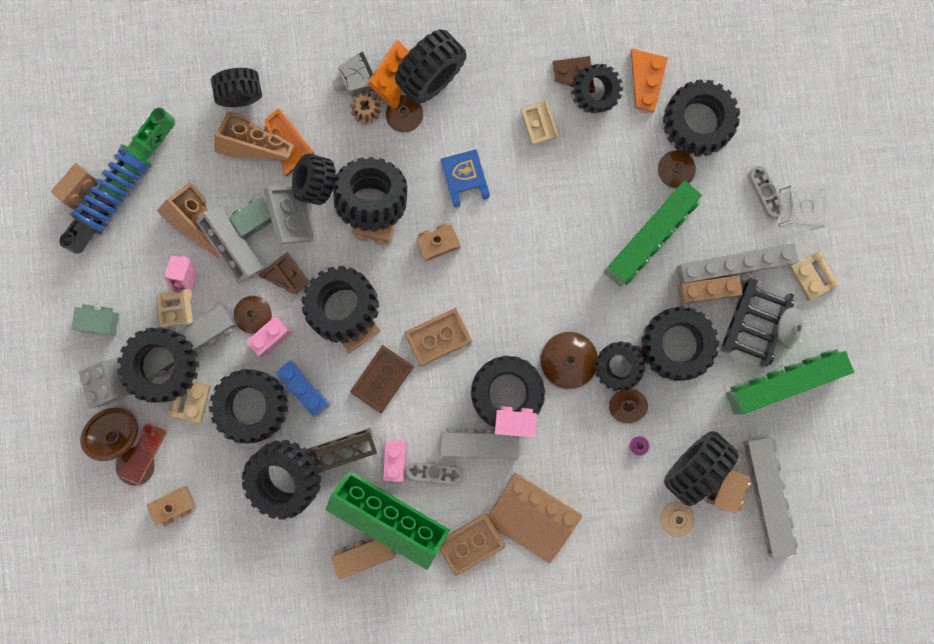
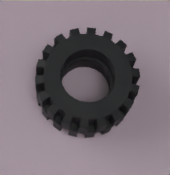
M594 64L581 69L578 72L579 74L574 76L575 82L571 83V87H574V90L571 91V95L575 96L573 101L578 103L577 107L579 109L583 108L584 112L595 114L613 109L612 106L618 104L617 100L622 97L619 93L623 91L620 83L623 82L622 79L617 78L619 73L617 71L613 72V67H607V64ZM593 78H598L604 85V95L600 100L594 99L589 92V84Z
M230 68L222 70L211 77L214 102L219 106L242 107L253 104L262 98L259 74L254 69Z
M305 153L301 156L292 176V193L294 198L298 201L316 205L326 203L332 194L333 183L335 182L336 170L333 161L329 158Z
M624 341L613 342L599 352L595 360V369L597 370L595 374L600 378L599 382L601 384L604 383L607 389L612 388L613 391L621 390V392L626 391V389H632L644 376L646 361L643 358L642 351L640 352L636 345L633 346L631 345L632 343ZM622 355L628 358L632 366L631 372L625 377L616 376L611 371L609 365L612 357Z

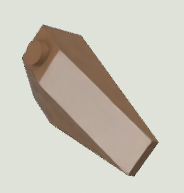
M230 111L227 112L214 135V152L234 158L288 161L294 145L276 134L268 133L265 131V127L261 125L258 127L253 124L250 118Z
M188 183L169 197L157 212L172 227L220 258L195 222L203 212L208 210L205 205L206 200L191 183Z

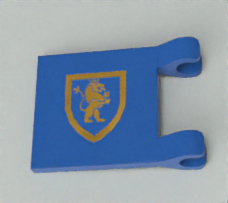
M477 149L440 159L454 207L461 206L458 193L480 187L482 199L490 198Z

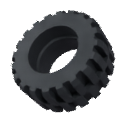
M435 30L431 34L426 35L424 39L420 40L402 59L403 61L398 66V70L395 72V83L413 102L425 103L439 94L454 79L455 75L459 73L467 58L466 50L447 30Z
M699 79L694 84L691 81L686 83L684 87H680L675 92L665 108V115L663 116L665 126L663 129L665 134H669L667 139L670 143L675 142V148L678 151L680 148L685 150L684 154L686 155L694 153V157H700L702 154L709 156L713 152H718L737 132L736 128L740 123V119L737 118L740 115V108L735 106L738 102L736 98H731L732 92L729 89L725 91L723 89L724 85L720 83L715 85L713 80H707L706 83H703V80ZM703 104L711 108L717 118V128L708 134L692 130L686 123L684 116L685 109L689 105Z
M362 157L358 158L355 162L352 160L347 163V167L344 165L339 170L333 183L334 208H336L337 215L342 217L344 223H350V227L355 229L358 227L361 228V231L366 232L367 230L375 232L380 228L384 230L389 228L390 224L393 226L398 222V219L402 218L406 210L408 190L406 178L402 175V171L399 168H395L394 164L391 162L387 163L384 159L379 158L377 160L374 157L364 159ZM373 188L382 191L386 196L378 200H364L357 197L355 193L362 189Z
M338 266L337 270L334 267L327 268L328 271L325 273L320 271L317 273L319 276L316 279L312 278L309 281L311 283L310 287L306 286L304 290L306 297H302L301 303L304 305L302 313L306 316L307 324L325 340L329 339L333 343H338V341L342 344L348 343V339L358 340V335L360 334L365 336L368 333L366 329L374 326L375 322L373 319L377 318L379 314L376 310L379 308L378 295L369 280L361 272H357L351 267L348 270L345 266ZM341 290L353 291L357 296V304L354 311L348 317L341 320H330L325 315V305L330 296Z
M678 306L666 309L653 317L644 329L645 333L641 339L643 347L641 349L645 354L646 364L649 363L650 369L654 373L657 372L662 378L672 381L695 379L699 375L706 373L707 369L715 363L713 361L714 358L718 356L719 352L716 349L720 345L719 340H716V335H718L717 329H713L711 326L713 322L710 319L707 320L704 313L696 312L695 308ZM674 326H684L695 336L697 343L696 352L688 361H673L664 352L662 345L663 336L667 330Z
M160 327L146 328L145 331L136 332L134 338L129 337L126 341L128 343L126 347L122 346L120 350L123 353L122 358L118 357L117 363H121V368L117 369L118 375L123 377L120 382L122 386L128 387L126 391L129 394H134L135 398L139 400H145L150 403H166L177 400V397H182L186 394L187 389L192 388L194 385L192 383L193 379H197L198 373H195L196 368H199V362L195 358L198 356L197 351L192 349L194 345L191 341L186 340L184 335L176 331ZM155 347L168 349L174 358L173 373L166 382L161 384L150 382L143 370L146 355Z
M507 355L493 358L478 370L471 386V399L475 411L487 424L495 427L496 412L500 409L492 403L489 391L493 381L502 375L518 377L526 388V398L523 404L513 411L521 412V408L533 409V413L539 415L545 401L544 381L536 367H533L530 362L517 356Z
M241 369V371L231 372L229 376H224L221 379L220 385L216 384L214 388L215 394L210 397L212 406H209V412L213 413V417H211L212 423H216V429L219 433L225 434V438L228 440L232 439L236 443H257L272 437V434L278 432L281 428V423H284L286 419L284 417L285 412H288V406H286V401H288L287 395H284L282 385L277 383V379L262 371ZM245 388H254L260 391L266 401V410L263 418L251 425L239 422L233 413L234 398L239 391Z
M708 432L690 446L678 461L675 462L665 476V487L684 505H696L712 493L727 477L729 472L732 471L739 459L738 451L718 432Z
M279 440L272 441L270 444H266L246 462L241 477L244 480L242 488L246 490L245 496L247 500L250 499L252 502L251 506L258 508L259 513L263 515L268 514V517L272 519L278 517L279 520H286L301 514L317 497L316 495L321 488L319 484L322 482V476L318 475L321 470L319 465L315 464V457L313 455L310 456L308 454L309 450L305 447L303 449L300 448V444L296 442L290 444L289 440H282L281 442ZM270 466L281 467L291 475L295 484L294 493L283 492L272 483L269 476Z

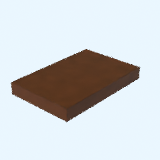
M382 345L350 392L382 414L414 366Z

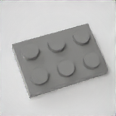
M292 186L265 188L264 194L278 245L310 242L313 240L304 203L294 198Z

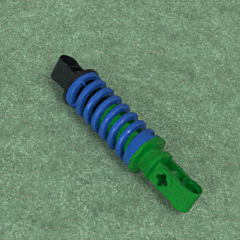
M161 107L155 108L140 127L137 134L131 138L132 142L128 146L120 145L118 153L114 155L117 162H109L108 167L111 170L102 171L105 179H96V183L99 185L98 188L90 187V192L95 197L93 198L89 195L83 197L89 206L79 203L77 205L79 209L75 208L70 213L74 220L60 236L59 244L61 247L74 254H79L84 251L95 233L102 236L103 231L108 225L106 222H111L112 220L108 212L112 214L118 212L114 204L120 206L124 204L121 196H130L127 188L135 189L136 185L133 180L140 181L142 179L139 172L145 175L148 169L152 167V164L148 161L149 158L156 153V149L163 143L164 138L174 127L175 119Z

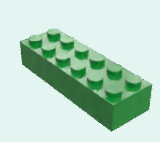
M684 180L603 272L618 286L628 285L636 277L635 271H640L650 261L647 257L649 255L652 257L663 246L661 242L665 243L675 233L673 228L677 229L688 218L686 213L690 215L701 203L699 199L702 197V194Z
M828 350L820 353V356L802 360L803 364L800 362L785 366V371L783 369L767 373L766 378L763 376L748 380V385L744 383L730 387L731 391L726 392L733 413L744 415L855 373L846 350Z
M351 471L346 474L331 494L325 508L329 513L426 570L429 569L450 532V529Z

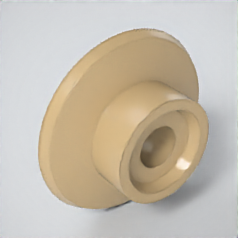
M672 502L662 510L660 523L666 533L674 537H681L692 530L695 516L689 506L684 505L682 502ZM678 516L681 517L680 523L675 521Z

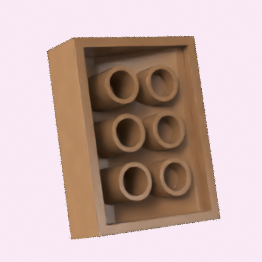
M514 472L488 516L496 530L551 563L583 515Z

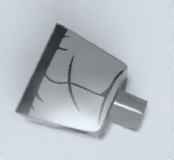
M363 51L340 65L338 70L341 77L331 81L336 92L347 88L350 96L359 95V92L363 94L367 91H374L367 84L373 72Z

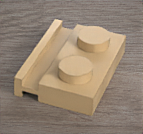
M548 101L521 108L532 146L559 137Z

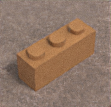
M740 276L682 283L677 286L680 305L733 298L742 295Z
M371 537L372 540L368 542L360 540L353 543L354 547L346 550V547L335 550L331 560L340 580L394 559L396 556L394 550Z

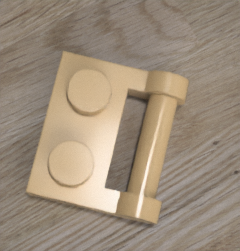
M822 251L790 267L808 301L840 285L839 280L835 279L826 264ZM815 260L829 283L825 286L812 265V262Z
M182 289L176 293H159L157 295L160 328L193 323L190 299L192 298L191 290ZM180 300L181 305L167 307L169 301Z
M192 381L194 385L188 391L183 413L178 412L181 397H177V400L172 401L171 409L168 410L167 416L202 423L211 386Z

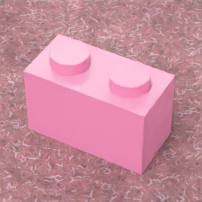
M171 256L164 275L172 292H180L182 289H189L192 292L198 276L191 260L185 256Z
M275 316L248 339L246 343L259 357H264L292 332L280 318Z
M501 406V410L496 412L495 434L535 438L537 414L533 413V409L521 408V412H514L513 407Z
M386 441L383 481H404L407 442Z

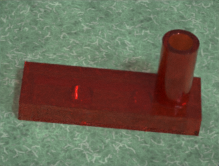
M146 424L143 427V434L120 475L121 478L140 485L167 434L165 430L151 424Z

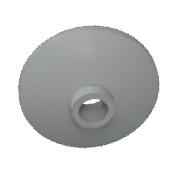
M788 308L779 320L777 333L779 341L783 345L789 346L795 343L802 332V314L797 308Z

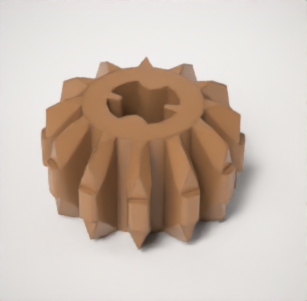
M368 91L365 93V96L359 92V99L353 97L354 103L350 104V108L353 109L351 115L356 116L355 120L357 122L362 119L364 125L367 123V120L373 124V117L379 119L378 113L382 112V108L379 107L381 101L376 100L377 96L375 94L370 97ZM367 105H369L370 109L363 111V107L366 106L367 108Z

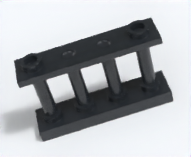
M749 278L745 281L742 295L739 297L720 351L731 353L732 350L735 351L736 349L762 359L759 366L768 367V365L772 364L775 357L773 352L778 341L777 330L779 320L785 310L794 306L795 301L793 298L795 294H787L784 298L758 289V286H756L758 280ZM757 296L780 305L781 308L778 316L752 307V304H750L752 297ZM751 314L774 323L771 334L746 325L743 322L745 315ZM739 332H745L768 341L765 351L763 352L739 343V340H737Z

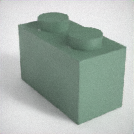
M262 196L260 198H253L249 201L248 206L238 208L229 217L245 239L272 223L267 202Z
M82 304V308L75 307L71 330L116 336L119 313L113 312V308L101 307V310H95L92 305Z

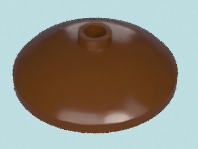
M562 332L553 336L545 344L541 353L542 371L552 384L560 388H579L588 383L596 373L595 360L598 354L593 343L584 335L576 332ZM568 356H572L574 358L573 363H568Z
M108 408L100 411L86 423L82 430L80 438L82 450L88 457L96 461H110L122 456L131 448L137 438V420L131 412L123 408Z

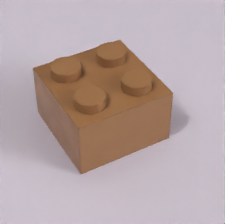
M732 470L720 485L707 495L705 502L737 514L743 507L744 500L742 498L744 493L748 492L750 488V476Z

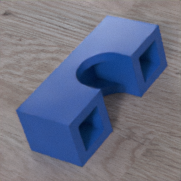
M289 360L275 372L312 417H317L330 405V402L308 381L304 372L294 361Z

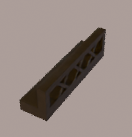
M371 428L307 448L310 456L320 457L319 460L316 459L315 461L316 465L322 466L320 467V472L377 454ZM369 441L371 451L363 452L358 450L360 443ZM344 448L354 451L349 458H344L339 454ZM330 454L334 456L333 463L327 465L321 462L323 455Z

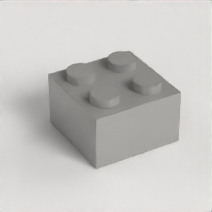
M118 358L98 362L78 372L89 409L106 406L132 395L126 391L128 387L122 386L120 382L123 377L118 375L117 369L121 368V363H117Z

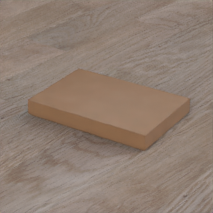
M456 308L404 332L420 367L472 343Z
M484 513L448 534L440 551L454 575L457 576L506 548V545L487 513Z

